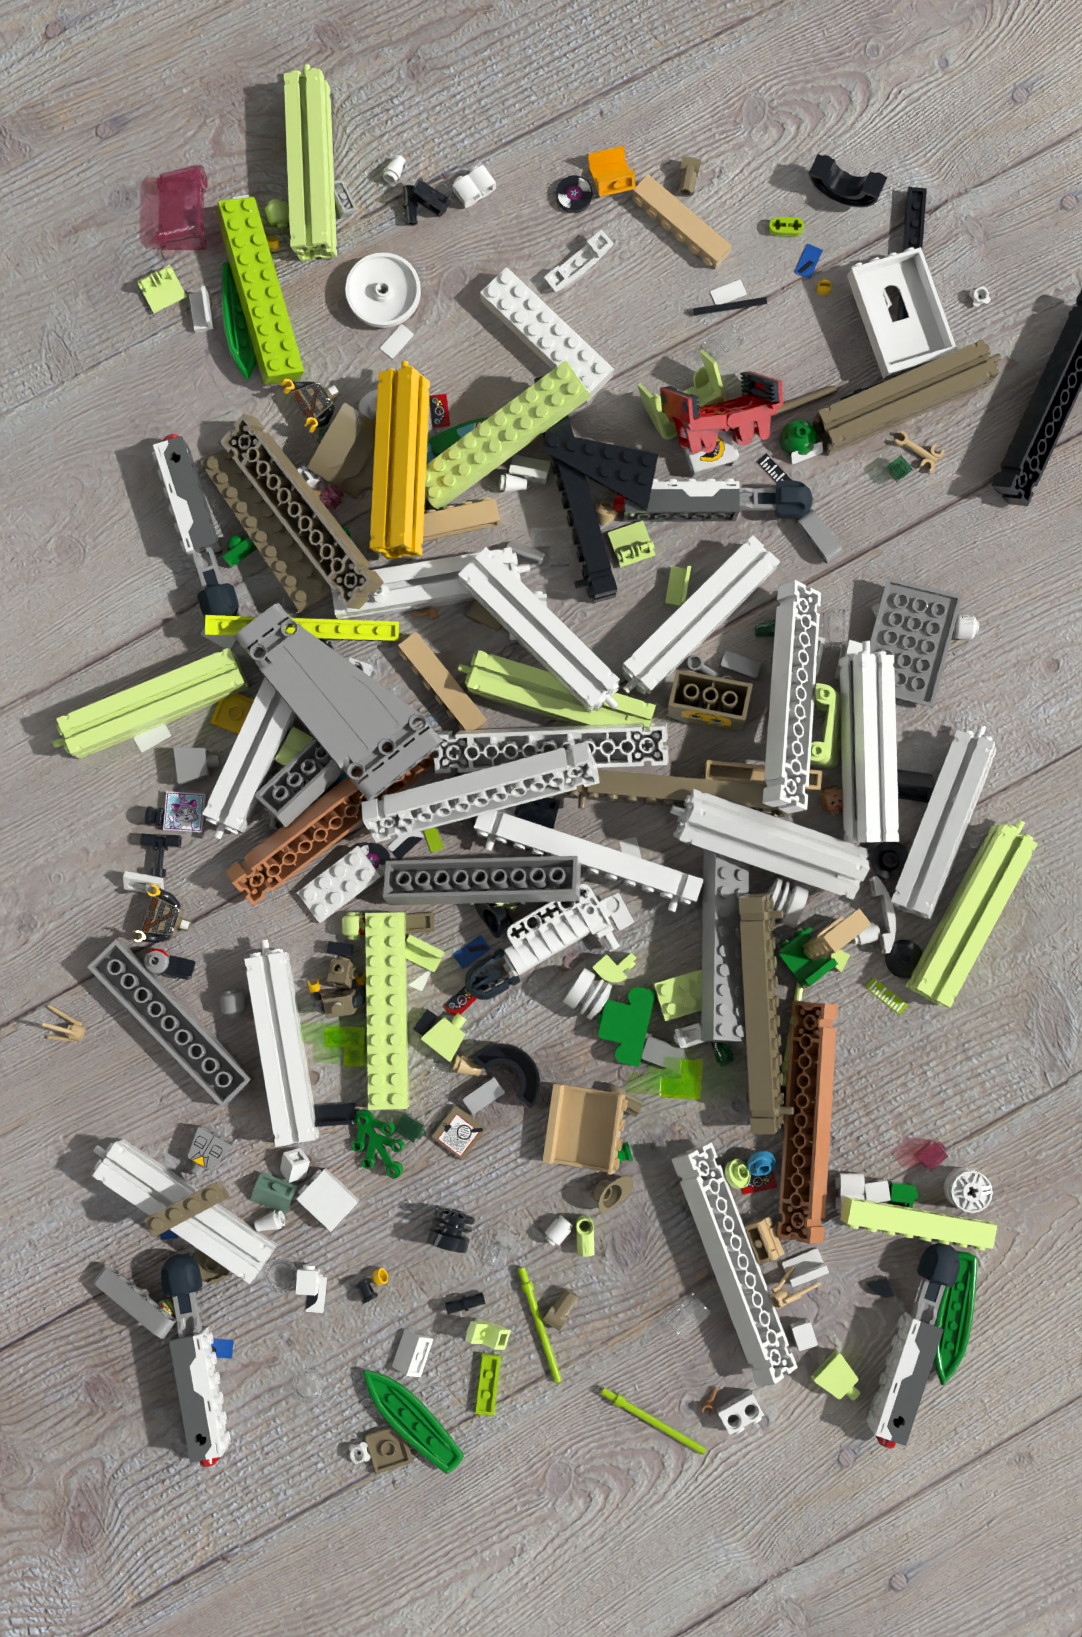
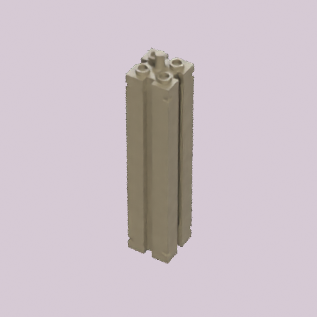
M983 339L979 340L975 344H970L834 403L828 408L818 410L812 424L815 426L818 436L820 435L827 456L836 451L845 449L976 392L980 388L989 386L999 373L997 362L1001 360V355L997 353L989 357L988 355L991 354L990 347L985 344Z

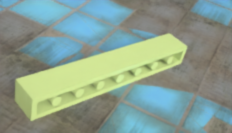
M844 1196L840 1218L841 1221L847 1223V1227L858 1229L859 1226L865 1227V1230L877 1232V1229L883 1230V1233L895 1235V1232L901 1233V1236L913 1238L915 1235L920 1236L919 1239L925 1241L938 1239L937 1242L948 1245L950 1242H956L955 1245L967 1248V1245H973V1248L985 1251V1248L993 1249L997 1225L989 1221Z

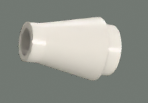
M395 155L394 159L383 170V179L387 183L396 184L400 180L403 164L405 163V159L402 156Z
M507 473L500 475L499 490L504 492L526 490L527 479Z
M274 1210L254 1222L257 1232L281 1229L286 1223L281 1210Z

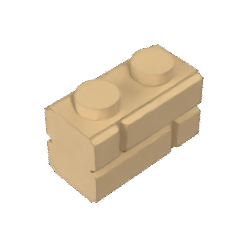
M770 1216L755 1220L744 1227L759 1265L774 1261L785 1254L779 1238H777V1233Z

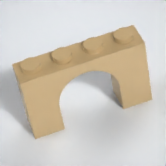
M860 908L854 910L845 918L842 916L836 918L802 945L804 948L803 952L809 959L812 958L813 961L834 954L868 928L871 923Z

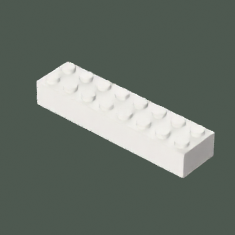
M507 267L480 292L481 302L552 370L566 360L592 397L613 377L614 369Z

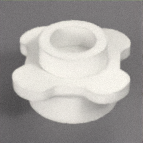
M982 286L969 292L974 307L988 304L991 300L986 287Z
M382 584L379 588V593H368V595L372 596L376 602H382L386 594L390 592L388 586Z
M361 1442L358 1445L351 1444L349 1446L350 1458L354 1464L370 1460V1454L367 1452V1443Z

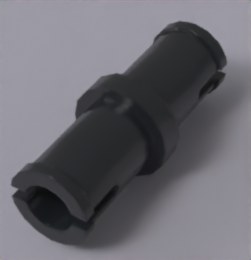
M414 185L403 186V209H405L406 225L408 226L418 224L416 213L418 203L408 197Z
M483 1292L467 1297L463 1295L460 1299L444 1302L447 1315L462 1310L466 1312L469 1311V1308L486 1304Z

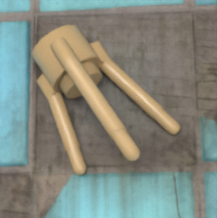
M48 1005L47 1007L73 1025L69 1024L66 1029L41 1023L43 1027L66 1033L65 1036L48 1035L47 1039L70 1041L76 1043V1041L81 1042L85 1033V1027L82 1026V1022L76 1021L57 1008Z
M791 1267L778 1285L771 1289L773 1294L770 1296V1301L776 1309H781L785 1305L801 1298V1295L818 1287L820 1283L817 1282L790 1295L786 1289L782 1290L780 1288L795 1270L794 1267Z

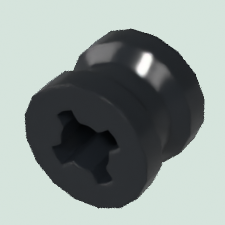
M148 806L145 812V825L156 824V826L162 827L165 809L161 807L154 809L152 806Z

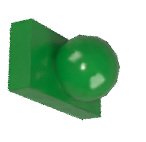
M234 535L227 541L229 552L222 557L229 568H232L257 548L250 537L244 540L242 537Z

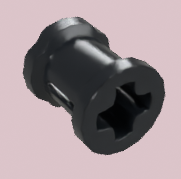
M369 1277L354 1285L362 1297V1304L378 1296V1293L374 1292L370 1284Z

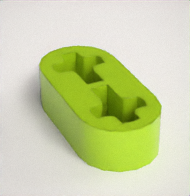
M774 217L769 223L768 230L771 235L776 237H798L802 234L805 225L803 220L798 217ZM775 223H778L779 230H776ZM793 224H797L798 230H794Z

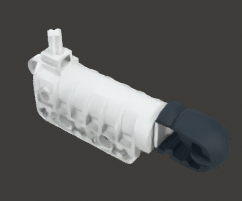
M581 884L580 889L586 890L585 897L581 896L580 901H577V903L570 901L568 908H563L561 901L548 902L507 928L506 934L512 945L505 948L504 951L501 948L494 952L493 956L488 955L469 968L465 975L466 989L474 998L479 1000L494 998L509 989L510 985L514 986L521 982L518 974H523L590 933L592 935L596 934L598 938L602 937L610 952L617 949L620 945L611 932L614 928L608 917L620 909V901L614 896H609L599 902L592 889L586 884ZM610 899L615 900L617 903L616 909L612 911L606 907V902ZM557 906V908L561 912L559 913L558 910H555L551 913V918L549 916H545L544 918H542V920H544L543 923L541 922L540 917L536 915L538 912L539 915H543L546 913V908L551 910ZM531 917L537 920V925L534 928H529L527 925V920ZM523 922V926L528 932L525 933L522 930L518 933L519 937H511L512 928L520 929L522 927L520 923ZM504 957L505 964L503 966L505 970L512 971L515 976L504 979V982L498 986L491 985V990L484 992V990L489 988V983L492 981L497 983L501 974L497 968H488V973L485 975L480 973L474 976V974L479 970L484 972L486 966L496 963L499 958Z

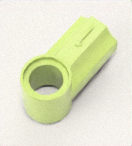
M583 1214L576 1220L577 1255L588 1257L595 1255L594 1224L589 1215ZM582 1221L590 1223L587 1229H582L579 1225Z

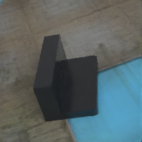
M897 769L898 799L929 803L934 790L933 775Z
M546 797L520 804L517 818L553 829L560 800Z
M355 1103L317 1105L315 1127L355 1124Z

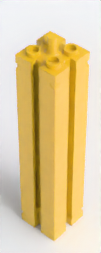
M402 361L398 372L392 368L378 372L370 549L377 553L381 552V555L388 560L402 558V556H422L423 549L421 545L423 544L429 413L428 389H430V381L422 374H419L414 367L409 366L408 361Z

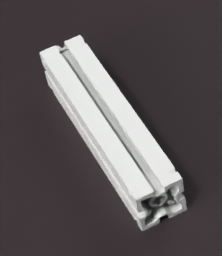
M752 535L623 663L622 675L629 681L623 687L627 694L635 687L642 695L646 694L649 697L776 570L780 561L770 551L768 552L763 548L764 545Z
M511 547L504 548L503 550H491L493 556H496L520 581V573L530 572L529 564L517 566V555L512 553ZM479 553L372 570L376 571L383 580V585L389 587V594H386L383 601L379 603L367 594L369 600L360 609L346 608L338 596L341 592L333 591L331 588L335 616L338 620H358L473 601L475 598L459 583L458 574L469 563L471 564Z
M487 547L475 557L471 564L469 563L458 574L459 583L590 713L593 710L598 711L604 705V701L613 710L619 705L612 696L618 691L620 679L496 556H493Z
M862 641V651L848 653L847 657L839 658V666L841 667L839 672L843 824L845 831L844 841L849 843L899 841V834L897 832L899 824L894 655H886L885 651L870 654V641Z
M266 678L262 682L208 800V805L203 811V815L207 817L206 821L218 826L213 836L221 839L225 829L235 834H238L239 831L245 832L247 823L250 821L258 804V800L254 795L268 782L276 764L275 758L297 718L296 714Z
M983 725L978 726L975 736H973L974 733L966 729L962 731L957 730L955 733L954 741H952L896 886L895 894H893L891 903L896 909L932 921L934 911L941 898L992 765V760L996 754L995 741H992L991 737L983 735L986 729Z
M693 789L691 795H687L684 806H687L686 808L682 809L672 806L670 813L678 815L677 822L679 824L677 831L681 841L690 842L692 845L839 895H845L850 899H854L860 888V882L864 880L870 869L869 862L866 860V848L856 847L852 843L707 793H701V791Z
M268 940L260 941L262 953L249 954L250 958L244 960L247 967L246 972L272 1129L275 1136V1147L315 1140L319 1137V1131L315 1127L316 1113L292 970L289 963V953L283 952V949L270 950Z
M125 1139L116 1141L114 1144L111 1143L106 1150L98 1145L93 1150L103 1160L100 1159L93 1168L95 1172L92 1176L97 1180H101L103 1184L150 1216L198 1191L193 1185L137 1147L132 1146ZM219 1203L170 1229L236 1275L243 1277V1280L249 1284L257 1277L278 1243L268 1239L263 1233L257 1232L256 1228Z

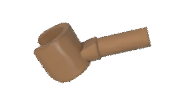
M433 607L424 611L412 612V616L428 615L429 620L439 618L438 610Z
M713 1387L708 1401L702 1404V1413L705 1408H711L709 1416H712L714 1413L713 1402L718 1391L717 1387Z

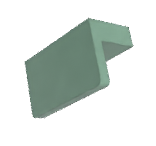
M261 1172L254 1186L251 1201L277 1211L281 1210L284 1214H287L298 1186Z

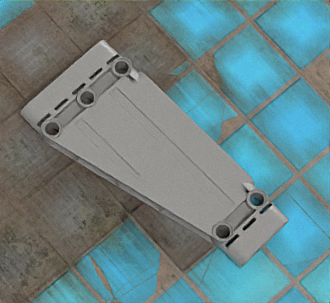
M279 603L268 608L235 635V639L253 659L254 663L257 664L259 670L368 801L377 797L443 743V740L422 714L297 624ZM290 627L295 628L294 633H292V634H287V633H286V630H287L288 628H290ZM258 651H264V655L261 658L255 657ZM415 721H422L424 723L421 728L413 726ZM385 745L393 747L389 753L382 751ZM360 769L362 774L359 777H353L352 771Z

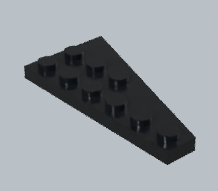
M546 431L542 448L543 453L561 463L567 464L573 470L581 472L588 476L589 479L614 493L620 494L626 500L634 502L647 511L659 454Z

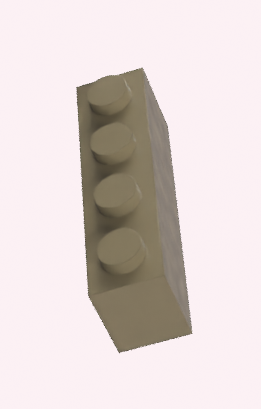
M219 1179L147 1217L144 1221L154 1238L226 1200L230 1196L222 1180Z

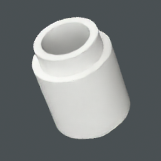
M870 922L871 925L852 939L855 945H863L877 941L878 936L881 935L879 926Z
M561 1215L545 1231L547 1235L545 1239L553 1246L555 1244L560 1245L571 1232L570 1229L573 1225Z

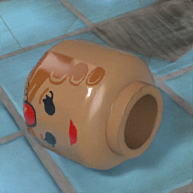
M838 785L823 788V791L820 793L823 810L831 812V814L841 813L843 809V788H839Z

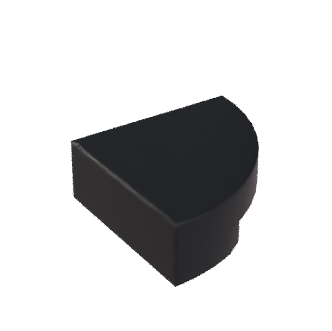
M886 1276L867 1283L870 1289L879 1296H894Z

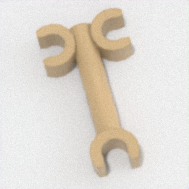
M901 431L899 436L903 438V441L895 439L893 443L898 447L905 446L924 458L919 468H922L924 464H928L930 469L927 473L930 474L935 468V462L943 456L945 450H942L940 454H936L934 449L937 445L934 444L929 452L910 441L906 432Z

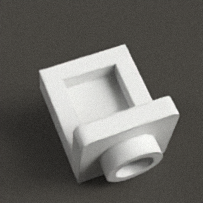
M701 1023L675 1029L674 1039L680 1048H688L706 1042L701 1041Z

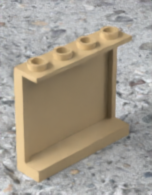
M560 1083L553 1084L542 1163H557L608 1172L609 1175L614 1174L615 1170H618L620 1163L617 1155L622 1147L620 1133L624 1130L625 1119L622 1118L623 1111L627 1109L628 1101L625 1099L626 1094Z

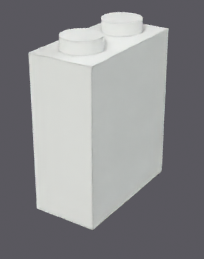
M325 1168L323 1171L318 1170L311 1177L314 1181L309 1186L305 1184L298 1191L300 1196L296 1200L331 1232L359 1202V1199Z

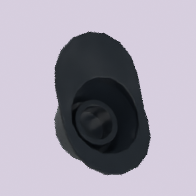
M474 903L478 915L495 938H500L502 931L512 925L508 912L502 906Z

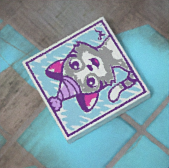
M166 791L163 830L203 833V811L205 809L206 795Z

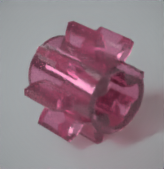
M327 485L323 490H320L323 496L319 499L327 509L330 506L336 509L340 503H343L341 497L344 494L337 485L334 487Z

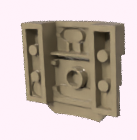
M344 402L314 453L307 470L354 498H357L362 489L373 487L376 422Z

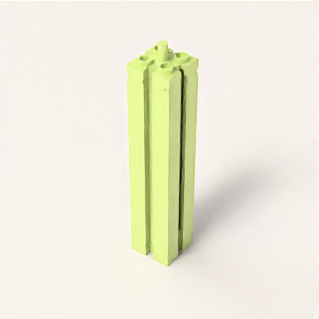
M305 64L303 65V74L296 70L284 73L290 247L295 253L297 252L301 262L316 260V257H322V259L337 258L330 86L324 80V75L320 69L310 68V65Z
M229 647L220 653H214L68 713L67 716L56 718L58 722L56 728L59 734L64 735V737L52 741L55 748L64 745L67 753L82 759L89 754H94L218 703L220 700L229 698L234 694L247 691L250 687L236 654Z
M480 650L477 655H473L472 667L459 664L458 671L467 674L465 687H467L468 693L573 726L644 723V728H649L656 707L654 704L615 693L612 698L619 705L614 710L604 701V705L598 711L593 710L590 713L550 672L493 654H487Z
M1018 820L1015 826L1006 823V825L999 824V826L990 827L988 836L983 840L914 969L911 979L908 980L906 988L922 995L938 1006L951 1008L954 998L958 995L1029 862L1032 852L1038 845V843L1032 841L1033 837L1025 833L1019 835L1025 822Z

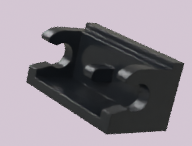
M422 177L417 179L408 196L439 217L446 212L452 200V197H446L423 182Z

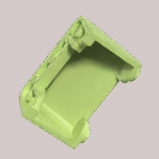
M820 683L815 684L814 703L816 711L825 712L821 742L811 743L810 767L832 769L839 762L841 749V699L839 692L829 685Z

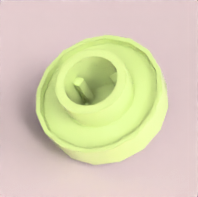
M735 1159L728 1162L725 1166V1177L731 1187L741 1189L748 1186L751 1175L744 1161Z

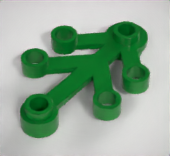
M369 1110L357 1112L355 1122L359 1128L357 1138L352 1143V1149L355 1152L362 1151L365 1148L364 1138L366 1132L370 1137L367 1154L362 1160V1166L365 1169H370L375 1165L374 1156L377 1149L387 1167V1176L392 1179L398 1178L403 1173V1166L400 1162L392 1160L384 1146H390L397 1153L405 1147L401 1139L395 1140L384 1136L394 1132V1124L374 1119V1115ZM374 1127L381 1129L384 1135L378 1134Z

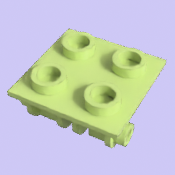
M170 265L137 281L154 314L187 297Z
M643 521L608 532L620 568L656 556L653 549L655 548L653 541H650Z

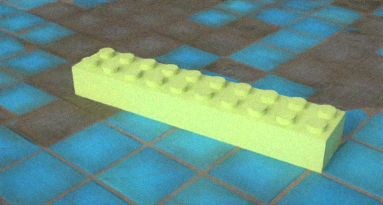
M566 360L426 465L425 496L433 507L438 510L442 509L592 397L571 365Z
M365 913L368 1110L408 1109L406 913Z

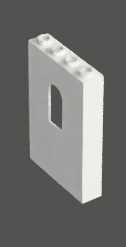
M913 247L908 248L903 253H891L886 258H874L866 264L857 263L851 267L847 278L883 380L906 373L957 350L921 247L917 249ZM891 285L899 289L909 318L892 322L883 297L885 287Z

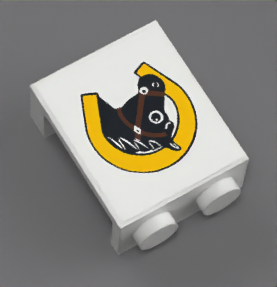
M731 430L726 432L718 431L716 447L712 452L705 453L700 451L699 453H693L688 448L684 449L693 478L700 476L701 471L728 463H731L732 466L736 465L739 453L737 448L733 447Z

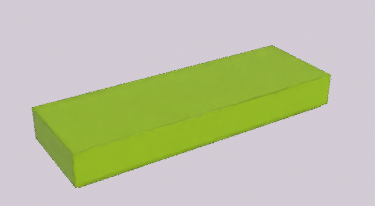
M482 1352L474 1414L494 1416L501 1354Z

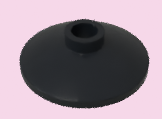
M882 842L874 848L871 854V865L875 873L880 877L895 879L901 876L909 854L905 847L898 842ZM887 857L891 858V864L886 863Z
M898 940L893 943L890 953L885 954V963L893 975L900 978H909L923 953L916 943L910 940ZM904 955L909 957L908 962L903 961Z

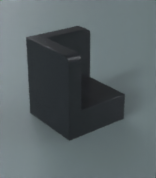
M170 955L165 974L191 980L196 961Z

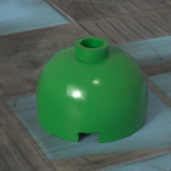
M799 418L790 421L784 426L780 433L779 441L781 448L789 456L795 451H798L799 455H807L813 450L814 444L817 443L818 434L811 422Z

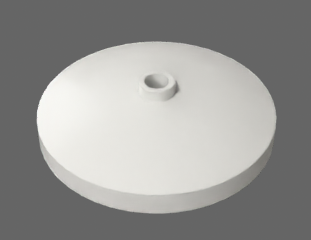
M375 253L364 257L354 265L346 280L345 291L350 309L358 319L370 326L387 328L399 325L411 317L420 301L421 287L415 269L404 258L392 253Z

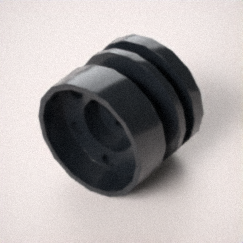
M436 1208L434 1214L441 1218H433L432 1222L440 1226V1228L430 1229L427 1243L444 1250L466 1253L470 1239L462 1235V1232H472L473 1228L466 1224H474L475 1218L460 1210Z

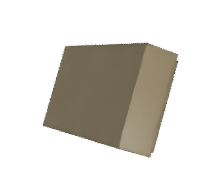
M434 912L406 914V934L435 931Z

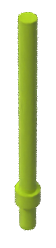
M525 1266L517 1269L522 1282L521 1288L523 1293L526 1294L554 1383H559L562 1379L533 1293L534 1287L532 1281H529Z
M605 1387L601 1390L600 1394L611 1400L613 1405L626 1409L699 1454L704 1455L706 1451L704 1446L628 1402L621 1394H615Z

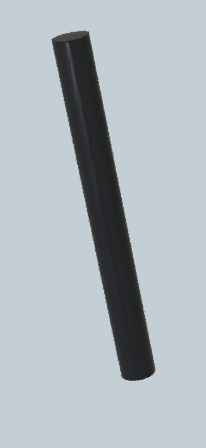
M761 297L693 308V315L766 305L767 298Z

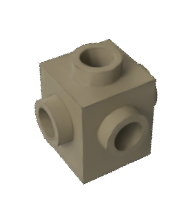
M339 957L338 960L331 959V963L327 967V982L332 987L351 989L353 979L356 977V968L350 962V959Z

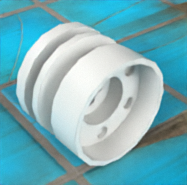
M777 878L767 892L770 893V898H773L774 901L773 911H783L781 923L794 928L803 912L809 891L796 885L792 892H788L790 883L786 881L781 889L782 879Z
M584 968L563 1002L573 1009L579 1003L583 1004L580 1013L583 1015L586 1009L589 1008L590 1011L587 1018L591 1020L606 1003L612 985L607 984L604 990L600 989L604 980L601 979L594 985L592 982L595 974Z
M958 1168L950 1172L945 1179L943 1187L945 1197L949 1203L965 1212H980L992 1200L993 1190L987 1177L969 1168ZM969 1187L974 1189L971 1191L972 1195L967 1194L970 1191Z

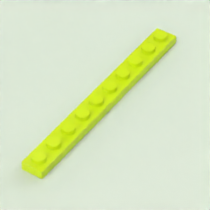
M205 615V635L235 636L257 617ZM292 618L316 638L399 641V622ZM293 627L288 628V629L286 630V633H287V634H292V633H294L295 628H293Z

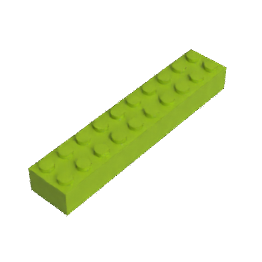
M255 197L220 200L217 203L215 214L264 386L280 384L284 379H290L292 382L300 381L304 368Z

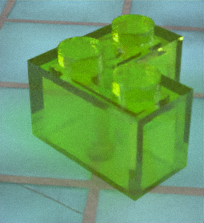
M366 1026L324 1027V1047H344V1067L365 1066Z
M682 1058L680 1078L660 1077L659 1096L663 1098L700 1100L703 1060Z

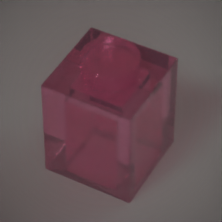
M930 1140L914 1154L924 1168L930 1172L948 1157L945 1153L947 1149L940 1141L936 1142L934 1140Z

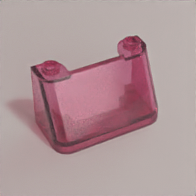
M193 165L161 173L160 178H157V189H159L158 231L155 233L156 243L160 244L162 250H207V241L203 239L205 232L203 223L204 193H206V188H208V178L202 165Z

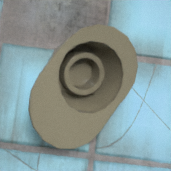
M622 1176L615 1181L602 1180L599 1182L595 1190L590 1194L591 1198L598 1204L599 1211L607 1213L623 1202L633 1189V1180L629 1176Z

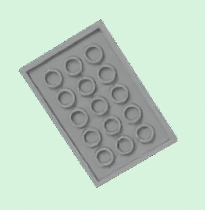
M887 577L870 640V654L885 651L886 655H894L893 667L896 699L933 707L962 601V595Z

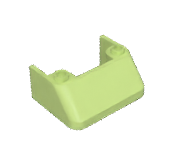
M703 349L700 350L704 367L694 373V386L683 392L698 396L699 399L696 400L699 401L697 405L700 406L716 405L727 401L717 362ZM638 383L637 386L644 408L659 434L667 440L676 437L677 432L674 423L670 422L666 414L662 413L661 397L657 394H651L641 383Z

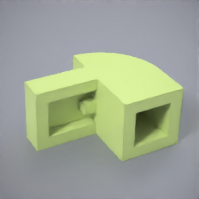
M630 953L616 965L606 954L592 969L605 981L621 982L628 978L623 971L626 970L628 972L635 966L634 960L637 958Z
M475 1319V1321L470 1322L467 1328L465 1341L470 1344H484L494 1350H504L511 1330L486 1320Z

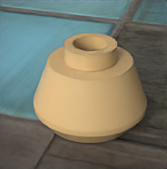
M603 500L598 501L594 505L600 524L607 525L613 522L618 514L614 510L613 502Z

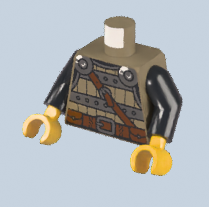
M284 379L281 383V386H286L283 392L288 394L290 391H293L291 393L292 397L307 420L304 426L310 425L309 431L313 433L316 428L327 425L335 409L331 400L340 395L335 385L324 390L320 382H292L290 379Z
M150 883L149 885L154 887V891H145L148 895L152 896L142 930L132 931L139 934L138 939L131 940L134 942L159 943L169 940L171 936H176L178 929L188 932L192 921L182 918L184 910L181 909L180 902L172 893L161 888L159 889L156 885Z
M363 972L364 975L360 978L358 973H356L355 980L358 986L351 987V989L344 988L319 992V980L316 979L315 985H311L308 980V990L312 993L311 999L314 1010L324 1013L326 1018L354 1014L365 1003L366 973Z

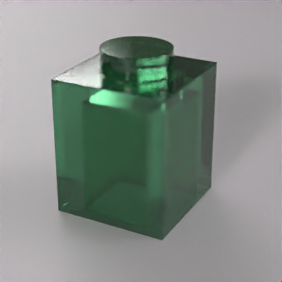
M404 1112L394 1131L414 1143L416 1139L420 1140L424 1134L425 1129H423V1126L425 1124Z

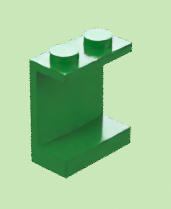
M801 927L793 933L795 937L791 940L785 939L779 944L780 949L776 951L777 955L803 989L810 987L838 965L834 958L828 960L825 956L813 961L812 958L809 959L804 954L802 945L812 938L809 935V932L813 930L811 927L806 929Z

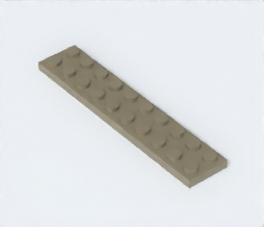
M224 448L202 461L201 465L300 613L332 593L331 589L311 560L232 457L235 454L229 453Z

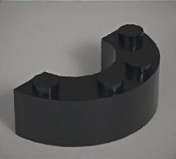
M817 154L809 171L811 182L821 193L832 200L851 207L862 208L874 205L887 181V177L879 172L874 173L870 171L864 177L850 175L848 172L840 169L835 159L828 155L822 156Z
M495 1043L483 1047L471 1057L485 1070L499 1063L513 1067L519 1074L521 1081L516 1097L530 1109L533 1107L540 1091V1075L536 1063L526 1051L512 1044Z

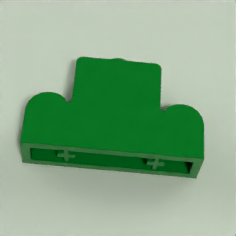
M641 987L631 988L627 993L629 1004L607 1000L602 1013H598L596 1023L600 1025L597 1036L601 1039L620 1043L614 1051V1056L622 1064L635 1067L640 1065L656 992L654 990Z

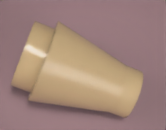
M456 1055L452 1064V1070L455 1073L477 1077L482 1068L463 1055Z

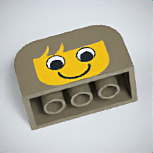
M676 669L668 704V714L672 718L686 723L728 731H741L745 726L753 684Z

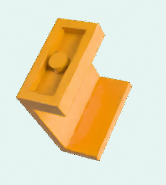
M624 145L588 153L589 170L599 197L636 189L635 173L633 169L628 168L626 163Z

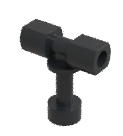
M141 833L140 845L153 847L152 850L156 851L155 868H151L150 876L166 878V869H163L164 851H168V847L181 848L182 836L166 835V837H157L156 834Z

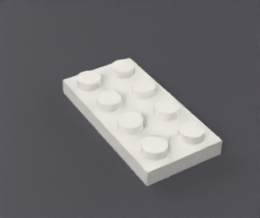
M357 846L303 887L297 894L317 921L322 923L382 876L362 849Z

